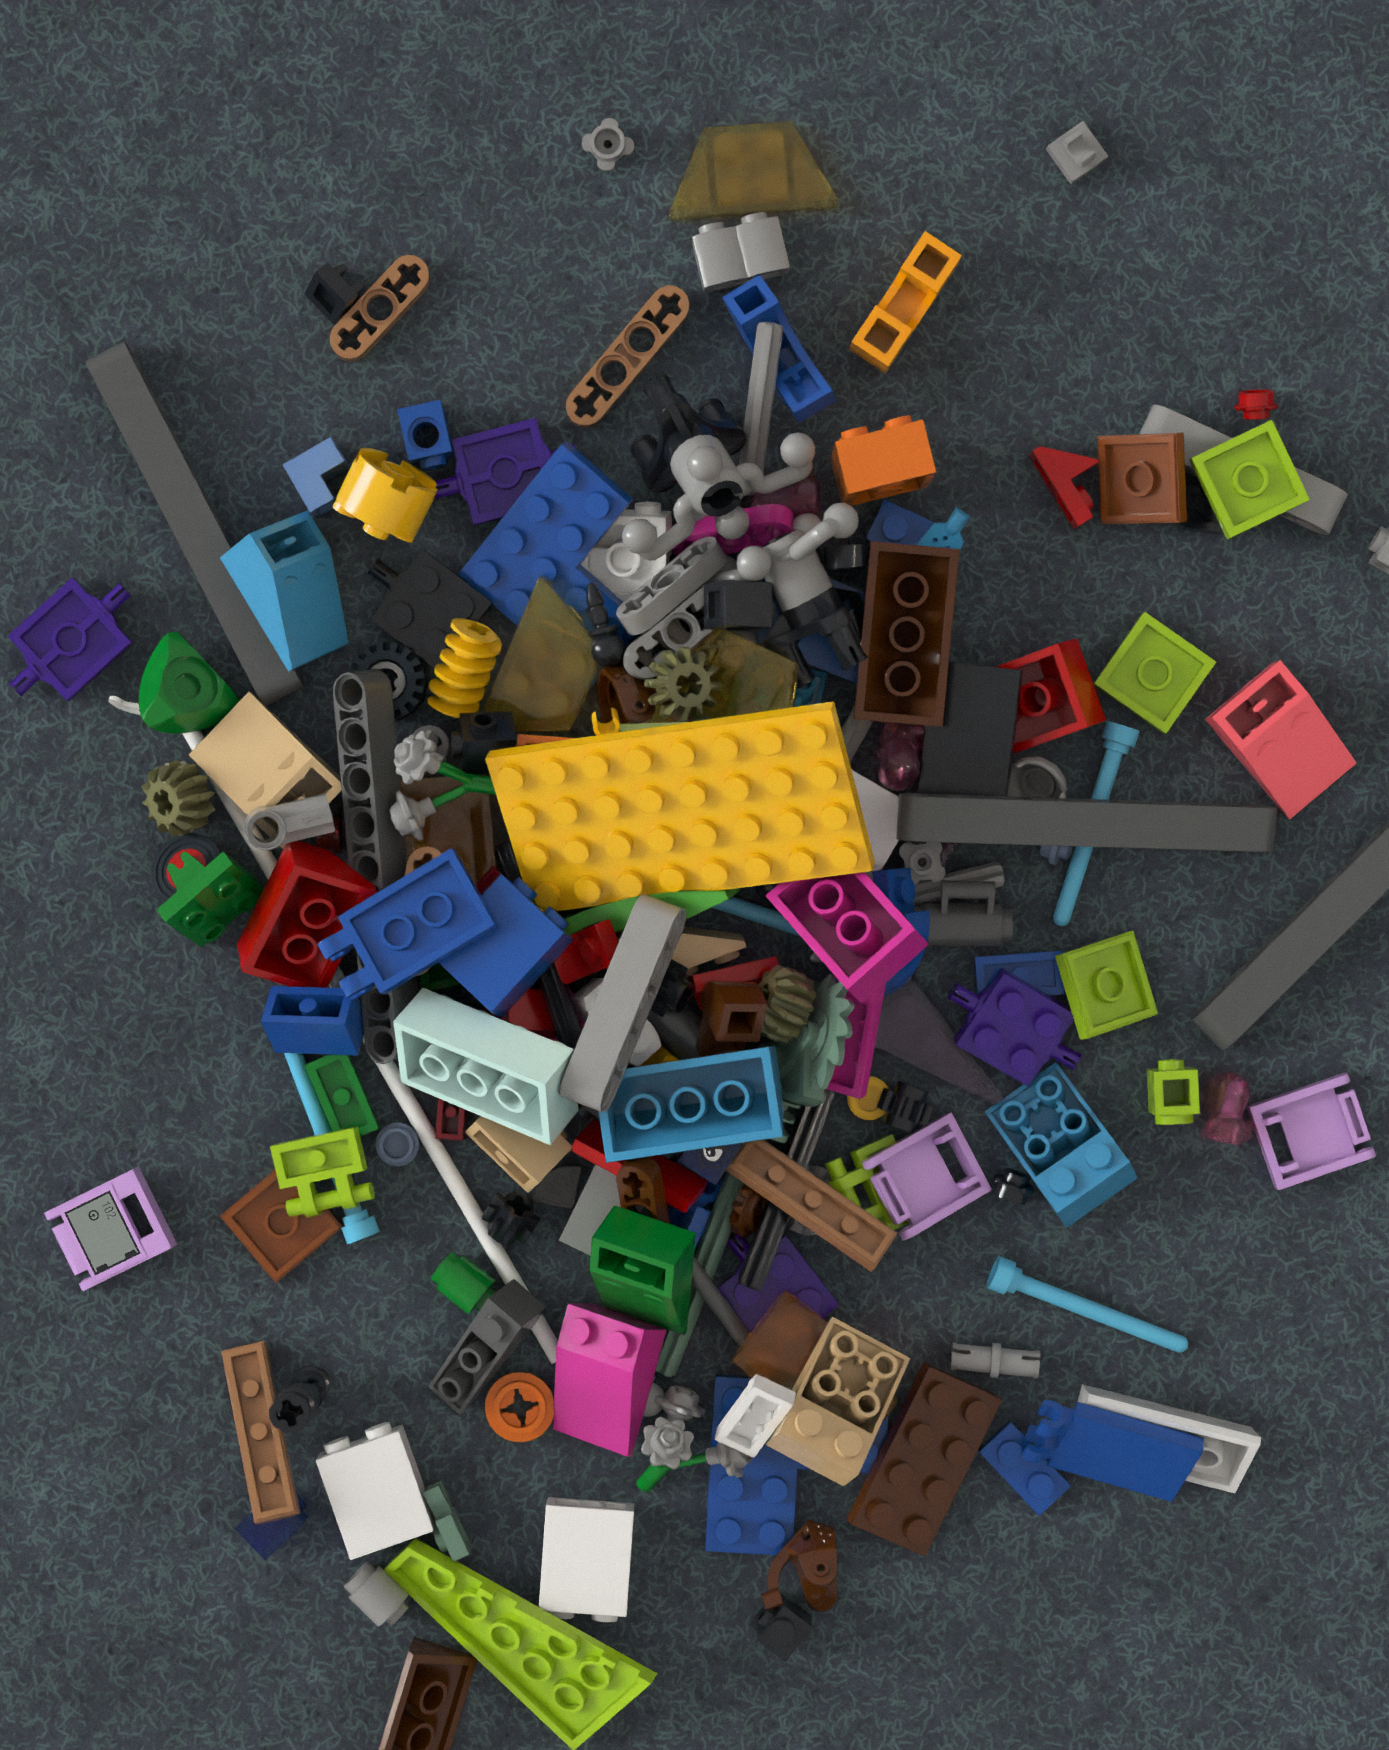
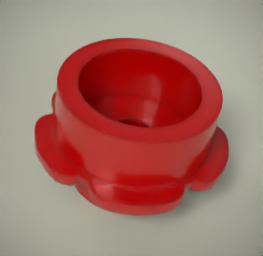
M1268 389L1239 391V404L1234 405L1235 410L1243 411V419L1250 420L1270 418V410L1278 408V404L1274 403V390Z

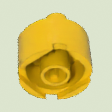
M360 448L336 496L333 508L345 516L358 518L365 523L363 530L375 538L387 540L389 534L411 543L414 537H416L438 489H435L437 486L436 482L426 473L404 460L398 465L386 461L389 456L388 453L372 448Z

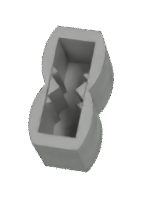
M758 212L742 217V224L725 228L724 222H715L699 228L700 234L692 236V246L704 293L740 286L758 275H761L763 280L789 273L790 265L778 216L768 218L767 212Z

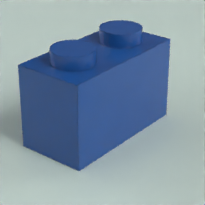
M271 986L261 1024L275 1053L358 1056L364 1036L362 1006L359 998L355 1000L352 997L347 998L342 988Z

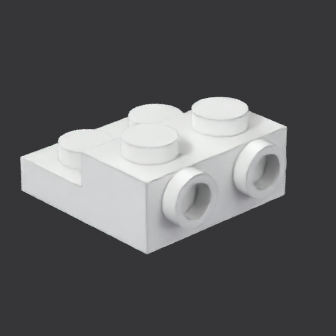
M638 502L635 503V510L625 509L581 563L585 569L623 602L669 563V557L672 555V550L656 560H645L639 554L629 551L624 546L622 540L623 529L631 520H648L656 528L657 538L672 527V511H661V503Z

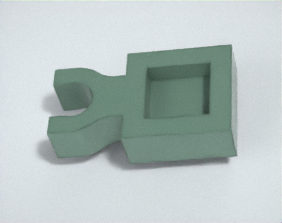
M442 1480L425 1486L423 1495L436 1519L437 1527L434 1529L433 1535L442 1553L448 1551L453 1562L469 1555L472 1544L455 1507L450 1502Z

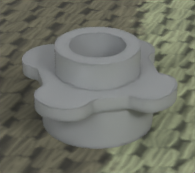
M606 118L601 122L600 126L594 129L592 134L584 135L582 138V148L584 151L593 154L597 159V166L600 170L611 171L615 167V162L623 155L629 156L632 154L634 142L631 138L624 136L623 132L618 128V122L615 119ZM610 141L612 147L609 149L605 148L604 142Z
M906 842L900 847L899 855L904 859V867L911 868V879L914 885L921 880L930 879L933 882H940L944 878L946 871L940 863L939 854L942 852L940 842H926V844L920 845ZM920 858H924L927 862L923 867L918 864Z

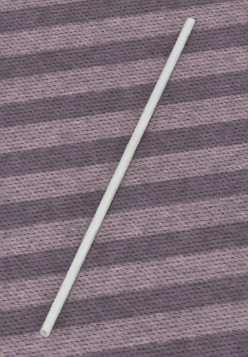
M201 730L182 733L191 750L205 738ZM209 777L215 791L266 878L269 880L277 863L272 851L255 848L249 842L244 831V822L247 815ZM254 823L252 827L253 834L257 838L264 839ZM339 966L329 983L331 988H341L338 982L345 978ZM395 1061L387 1064L375 1062L504 1284L506 1285L515 1279L528 1290L502 1244L496 1242L488 1235L487 1227L489 1222L481 1219L483 1212L441 1140L435 1139L436 1131L408 1085L401 1083L400 1070ZM542 1314L531 1330L549 1361L553 1364L556 1362L558 1340Z

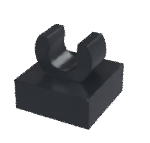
M327 263L315 272L304 294L335 325L350 310L364 284L358 281L355 285L350 286L342 278L348 267L345 264H341L333 269Z

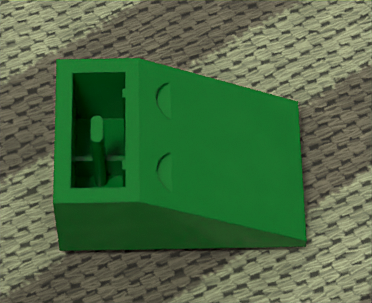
M614 1205L592 1236L590 1273L604 1307L685 1335L688 1325L696 1233Z

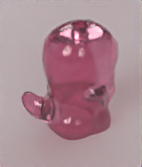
M811 473L807 478L797 482L790 488L784 487L767 494L755 492L750 506L779 504L788 507L793 512L794 519L800 514L812 513L821 520L820 483Z
M890 722L885 724L879 738L881 748L876 750V757L878 759V778L886 788L903 791L911 787L917 780L920 769L918 756L922 754L924 744L923 734L925 731L922 725Z
M1222 1071L1215 1074L1208 1081L1204 1109L1209 1118L1207 1123L1202 1126L1199 1136L1234 1145H1243L1252 1137L1250 1132L1254 1129V1124L1249 1121H1243V1113L1250 1096V1086L1243 1076Z

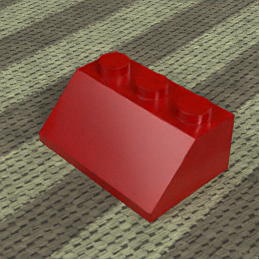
M299 840L286 843L237 942L241 972L290 987L327 988L342 958L334 962L330 958L326 960L317 944L342 930L343 926L338 916L376 893V887L330 850Z

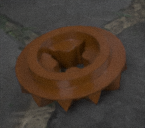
M743 1184L742 1188L737 1190L738 1195L732 1203L733 1211L729 1216V1222L731 1223V1232L746 1238L753 1232H756L767 1199L746 1184Z

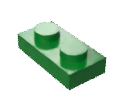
M327 1055L304 1065L332 1131L358 1126L361 1137L381 1128L350 1055Z

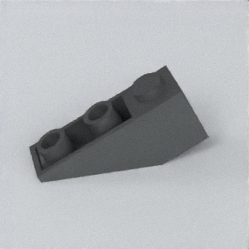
M515 1279L511 1280L487 1299L428 1387L459 1415L464 1413L525 1339L546 1309V1306Z

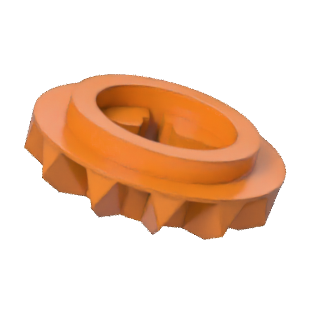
M513 1371L497 1379L490 1388L485 1401L486 1418L491 1428L502 1438L513 1442L531 1441L542 1435L550 1426L554 1417V1397L547 1382H544L533 1373ZM515 1389H519V1394H522L524 1401L538 1402V1404H534L533 1407L527 1409L525 1424H522L517 1411H509V1409L502 1411L503 1408H507L508 1405L514 1403Z

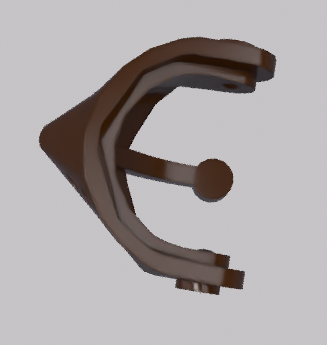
M623 660L614 667H604L598 675V701L603 724L612 721L611 708L617 710L620 724L646 723L655 713L656 706L650 705L648 698L654 694L656 688L645 687V680L636 679L628 674L624 668ZM674 714L670 716V723L676 722ZM689 714V718H688L687 722H691V715H690V714Z
M806 1519L805 1525L777 1554L770 1566L767 1578L768 1591L761 1593L765 1610L783 1605L779 1591V1577L789 1560L797 1569L808 1606L818 1612H826L834 1607L838 1598V1569L834 1527Z

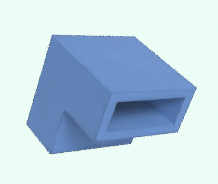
M331 437L283 464L306 507L315 518L333 509L336 497L329 487L327 480L350 467Z

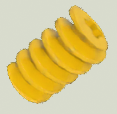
M465 618L452 619L450 627L456 633L447 634L445 643L450 648L442 649L439 656L446 664L440 663L435 666L434 673L440 679L430 680L428 686L435 695L427 698V703L442 714L454 718H459L460 713L478 712L479 701L483 699L485 693L484 686L489 683L490 671L494 669L496 663L495 656L500 653L502 647L500 638L492 629L482 623Z

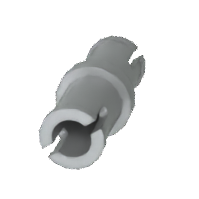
M953 1342L950 1370L990 1373V1378H999V1374L1038 1379L1040 1350L1030 1351L1001 1348V1343L993 1342L992 1347Z

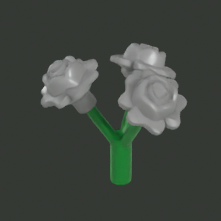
M431 729L409 735L402 743L397 744L394 750L396 774L402 776L405 784H411L414 780L420 781L425 772L430 774L437 772L462 782L463 785L432 800L430 797H427L419 802L413 798H407L400 790L396 792L397 802L389 809L390 818L395 829L399 830L402 836L412 833L419 841L424 839L423 827L425 825V818L436 813L435 808L469 792L496 795L491 777L468 774L447 763V757L438 753L437 743L439 736Z
M675 1385L671 1386L664 1393L665 1396L657 1395L654 1401L662 1407L668 1416L667 1419L664 1417L657 1418L654 1423L655 1426L648 1425L643 1430L645 1441L641 1446V1452L644 1455H651V1465L636 1481L641 1491L645 1493L650 1492L669 1470L705 1462L709 1465L721 1463L726 1469L728 1476H735L736 1478L743 1476V1468L751 1463L752 1457L723 1443L718 1442L717 1446L707 1448L705 1453L691 1456L690 1445L694 1435L690 1431H684V1420H690L693 1417L700 1418L706 1413V1410L698 1405L699 1395L695 1391Z

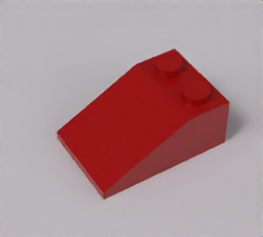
M1077 638L1057 643L996 666L999 668L1023 670L1013 754L1106 721Z

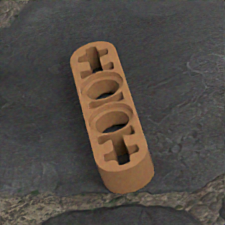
M670 285L659 288L573 389L566 401L567 414L573 424L581 428H590L600 423L681 327L689 315L690 308L688 296L682 289ZM675 296L679 298L678 309L681 312L677 316L669 313L663 319L661 326L668 328V330L661 334L658 327L653 322L644 319V317L650 313L655 320L662 311V305L659 301L663 297L670 301ZM640 328L651 331L655 338L653 347L646 352L635 351L629 343L631 334ZM611 362L622 364L627 372L624 382L617 386L606 384L601 377L603 367ZM592 380H595L602 391L612 396L608 401H605L603 396L600 395L593 404L596 414L593 417L585 414L580 418L576 415L578 406L575 401L578 398L586 401L592 396L595 390L587 385Z

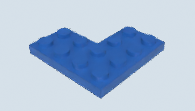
M566 441L559 446L458 575L493 602L492 605L590 690L598 682L599 672L604 668L593 660L590 652L593 639L588 636V632L595 629L589 614L590 608L586 602L587 585L590 582H594L603 595L604 606L607 609L610 620L609 625L618 624L619 629L616 634L623 639L625 647L628 646L636 635L628 634L616 615V611L623 601L585 569L581 563L634 499Z
M715 1374L711 1447L717 1446L718 1443L715 1440L718 1425L747 1387L749 1380L754 1376ZM769 1378V1380L792 1390L797 1379ZM889 1408L860 1473L870 1472L887 1437ZM765 1444L754 1458L752 1457L751 1463L743 1468V1476L740 1478L728 1476L726 1469L721 1463L710 1465L705 1551L777 1555L794 1536L797 1469H812Z

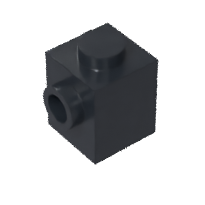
M512 711L460 713L459 731L451 732L452 758H460L462 771L468 774L489 775L485 760L489 751L516 747V733Z

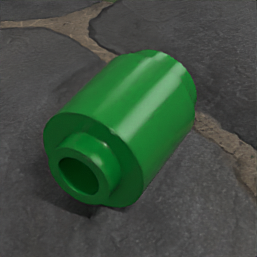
M453 1252L449 1253L430 1278L438 1285L436 1290L468 1315L474 1309L479 1312L487 1299L496 1293L492 1289L496 1282L494 1278L466 1256L462 1255L459 1257Z

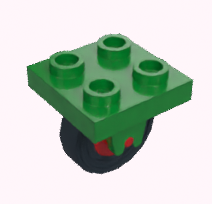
M195 833L176 836L165 843L156 854L151 868L152 884L159 898L165 902L156 911L167 924L201 948L205 944L219 938L225 931V927L237 916L251 910L258 902V898L265 888L256 876L228 856L223 848L212 839Z

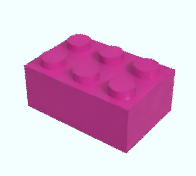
M865 872L779 883L766 895L769 901L842 985L861 1004L929 945Z

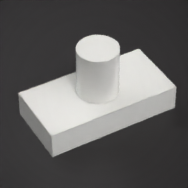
M755 1374L718 1425L715 1440L754 1458L794 1405L796 1392L768 1378Z

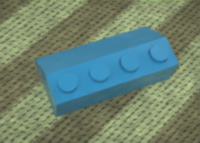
M776 1046L627 1068L608 1110L605 1112L598 1111L606 1163L783 1137V1098Z

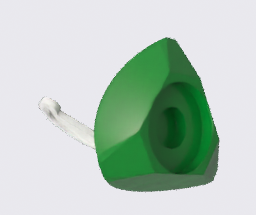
M175 631L167 633L161 639L146 665L139 689V704L124 701L117 696H110L109 703L123 711L141 715L145 724L153 730L179 734L199 731L218 724L241 699L187 640Z

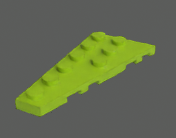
M416 1538L406 1545L384 1568V1571L572 1750L578 1748L652 1684L658 1674L457 1561L453 1562L452 1558Z

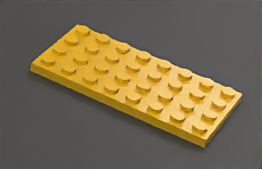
M834 701L490 750L485 758L522 880L538 894L534 901L543 911L549 906L555 911L594 907L627 898H634L642 894L649 895L678 891H720L873 871L875 865Z

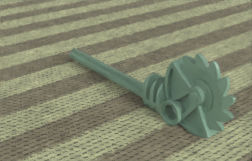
M831 974L821 983L814 981V990L816 991V998L812 1003L814 1010L809 1014L808 1024L803 1025L800 1035L797 1038L793 1037L787 1044L771 1040L764 1041L758 1047L776 1046L782 1085L783 1121L794 1124L795 1118L787 1111L788 1106L800 1109L801 1105L813 1107L824 1102V1089L828 1087L835 1065L841 1066L843 1063L845 1039H850L853 1033L848 1015L853 1011L855 1005L853 1001L845 999L848 990L841 982L836 983V976ZM783 1128V1137H776L770 1139L781 1143H786L789 1134ZM737 1143L732 1159L739 1151L743 1143ZM728 1172L725 1174L708 1218L706 1229L694 1255L711 1280H713L731 1233L729 1216L733 1211L732 1203L738 1195L737 1190H740L744 1184ZM692 1282L687 1332L685 1335L670 1330L666 1331L656 1367L657 1372L667 1377L676 1375L704 1303L703 1297Z

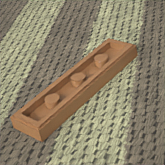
M765 1140L744 1142L726 1168L728 1173L870 1272L875 1269L898 1234Z
M260 1341L221 1351L254 1523L259 1525L299 1515L300 1509L285 1434L282 1430L275 1428L269 1419V1409L274 1403L277 1393L267 1344L265 1341Z

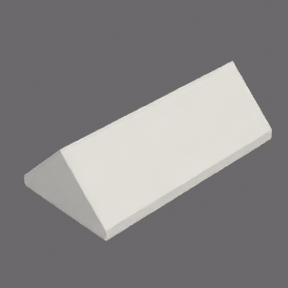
M1083 1384L1081 1386L1078 1402L1204 1438L1203 1453L1185 1481L1236 1493L1261 1444V1437L1249 1426Z

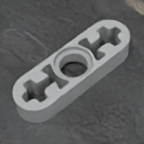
M704 537L692 543L618 607L616 615L628 634L638 635L651 629L725 565L727 556L716 538Z
M704 586L696 590L626 648L623 655V665L628 674L640 680L657 676L647 666L638 668L635 664L639 658L636 652L638 648L645 652L658 644L652 638V635L655 633L660 644L666 650H672L677 655L679 647H690L691 649L713 631L704 628L701 630L699 622L704 624V616L697 620L691 613L686 611V608L690 606L692 613H695L704 606ZM673 619L685 621L690 628L689 639L684 644L673 643L667 635L668 624ZM665 650L657 653L650 662H658L664 665L662 652Z

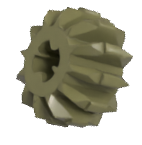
M679 647L677 655L672 650L662 652L664 665L658 662H651L649 668L657 675V678L646 679L644 686L656 688V693L648 698V702L650 705L662 703L659 716L669 718L674 714L676 722H687L690 714L694 719L700 720L704 718L702 705L714 708L717 705L716 700L709 693L710 690L718 691L722 688L721 683L710 681V677L715 675L719 668L716 665L704 666L707 657L706 653L698 651L692 656L690 647ZM679 677H688L689 680L684 682L690 686L687 693L677 691L682 688L681 686H676Z
M184 760L167 762L165 765L156 767L153 771L148 772V781L141 786L147 795V798L141 804L149 808L148 820L157 821L158 831L170 832L172 836L190 834L192 831L201 829L204 825L208 824L209 814L215 811L214 806L210 802V798L215 792L208 790L207 787L209 776L200 775L198 764H187Z
M776 965L771 971H766L763 974L762 981L758 984L768 1004L761 1036L775 1042L780 1041L787 1044L793 1037L797 1038L800 1035L803 1025L808 1024L809 1014L814 1010L812 1003L816 998V991L814 990V980L806 977V974L790 967Z

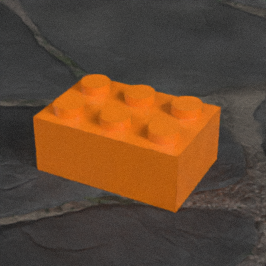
M911 415L901 416L884 422L885 427L882 430L868 433L867 426L841 433L842 438L835 441L830 456L841 503L855 506L928 487L936 473L923 419L912 422Z

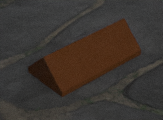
M870 541L861 634V647L868 658L860 662L858 666L854 719L943 727L960 549Z
M413 1637L379 1750H450L477 1659L472 1654Z

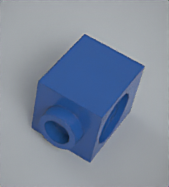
M441 400L397 409L408 460L413 466L420 464L422 471L437 469L447 465L446 458L455 457ZM424 427H433L439 432L437 443L430 448H421L416 444V435Z

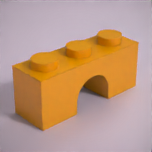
M925 231L901 266L899 273L879 304L875 305L851 341L849 350L886 374L958 266L962 255Z

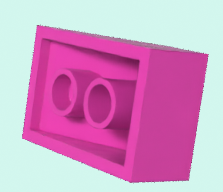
M592 1303L568 1304L556 1346L553 1430L624 1456L632 1457L667 1329Z

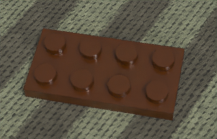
M923 1362L846 1520L855 1527L926 1556L1002 1399L992 1392Z

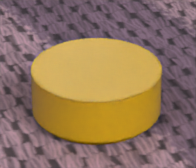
M869 1076L865 1097L858 1099L847 1095V1103L854 1115L864 1120L880 1118L886 1111L878 1108L877 1104L883 1088L889 1089L888 1086L881 1079Z

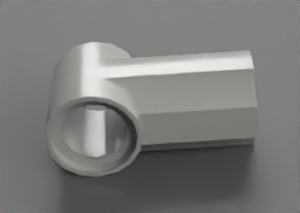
M326 793L271 807H257L247 815L244 822V831L249 842L255 848L261 850H272L281 844L335 832ZM261 817H270L277 822V831L269 839L257 838L252 832L254 823Z

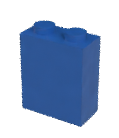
M502 874L481 895L498 927L439 962L482 1005L500 1018L513 1007L574 940L564 931L569 923L550 906L543 911L533 902L538 894L520 877L512 882Z

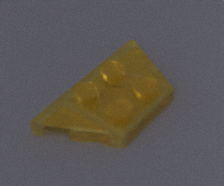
M791 121L719 126L703 129L669 212L670 221L746 216L758 212L773 214L838 209V199Z
M543 575L536 582L483 711L487 712L512 711L515 732L569 731L576 721L599 667L593 660L590 652L593 639L588 636L589 631L583 626L581 617L572 606L568 607L551 587L553 583Z

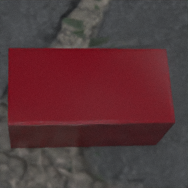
M438 1098L435 1139L461 1141L467 1139L465 1131L468 1129L469 1111Z

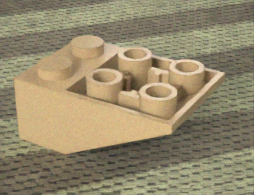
M250 691L189 754L246 815L260 806L271 807L325 793L330 803L342 790L341 776ZM261 817L255 822L270 838L277 831V822L273 818ZM281 844L279 846L282 849H284L286 844Z
M831 1317L792 1388V1391L796 1392L794 1405L766 1441L765 1445L842 1486L846 1485L859 1475L910 1358L846 1323Z

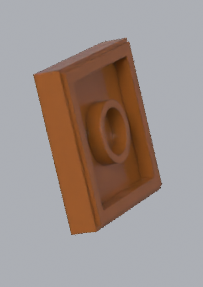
M1184 432L1097 436L1098 460H1100L1098 466L1101 524L1187 522Z
M276 1170L220 1215L222 1220L275 1283L344 1226L331 1209L322 1210L321 1215L307 1218L304 1214L289 1217L286 1210V1200L299 1198L297 1186L280 1189Z

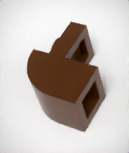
M709 981L706 983L700 997V1003L704 1011L696 1044L699 1057L744 1051L746 1042H759L768 1005L759 985L755 982Z

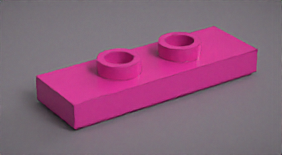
M886 983L863 1004L847 991L845 999L853 1001L855 1005L853 1011L848 1015L853 1033L850 1039H845L843 1063L841 1066L835 1065L831 1081L826 1088L827 1090L858 1099L866 1096Z

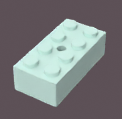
M425 988L420 990L393 1021L401 1083L548 1145L554 1142L579 1111L578 1103L563 1098L560 1095L561 1082L574 1049L567 1047L559 1041L550 1040L530 1032L522 1026L513 1025L491 1016L483 1010L474 1009L454 1001L446 995H440Z

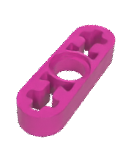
M779 504L744 508L748 513L750 526L741 538L733 540L725 539L716 531L715 517L706 516L695 522L691 535L671 550L678 556L692 543L704 537L716 538L725 554L738 553L749 546L760 547L774 538L793 529L794 514L788 507Z

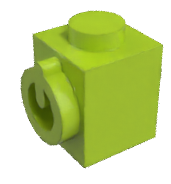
M1184 1059L1158 1060V1068H1147L1148 1112L1155 1115V1124L1175 1125L1193 1123V1114H1200L1198 1070L1190 1066L1185 1067Z

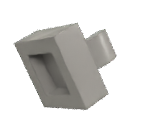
M1084 121L1053 141L1046 148L1070 184L1076 182L1108 158L1107 153Z

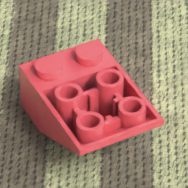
M1281 660L1268 665L1204 719L1289 820L1357 764L1309 693Z

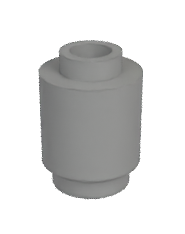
M366 1561L343 1586L350 1593L348 1598L378 1627L385 1621L392 1626L409 1608L404 1602L409 1594L379 1565L374 1567L369 1561Z

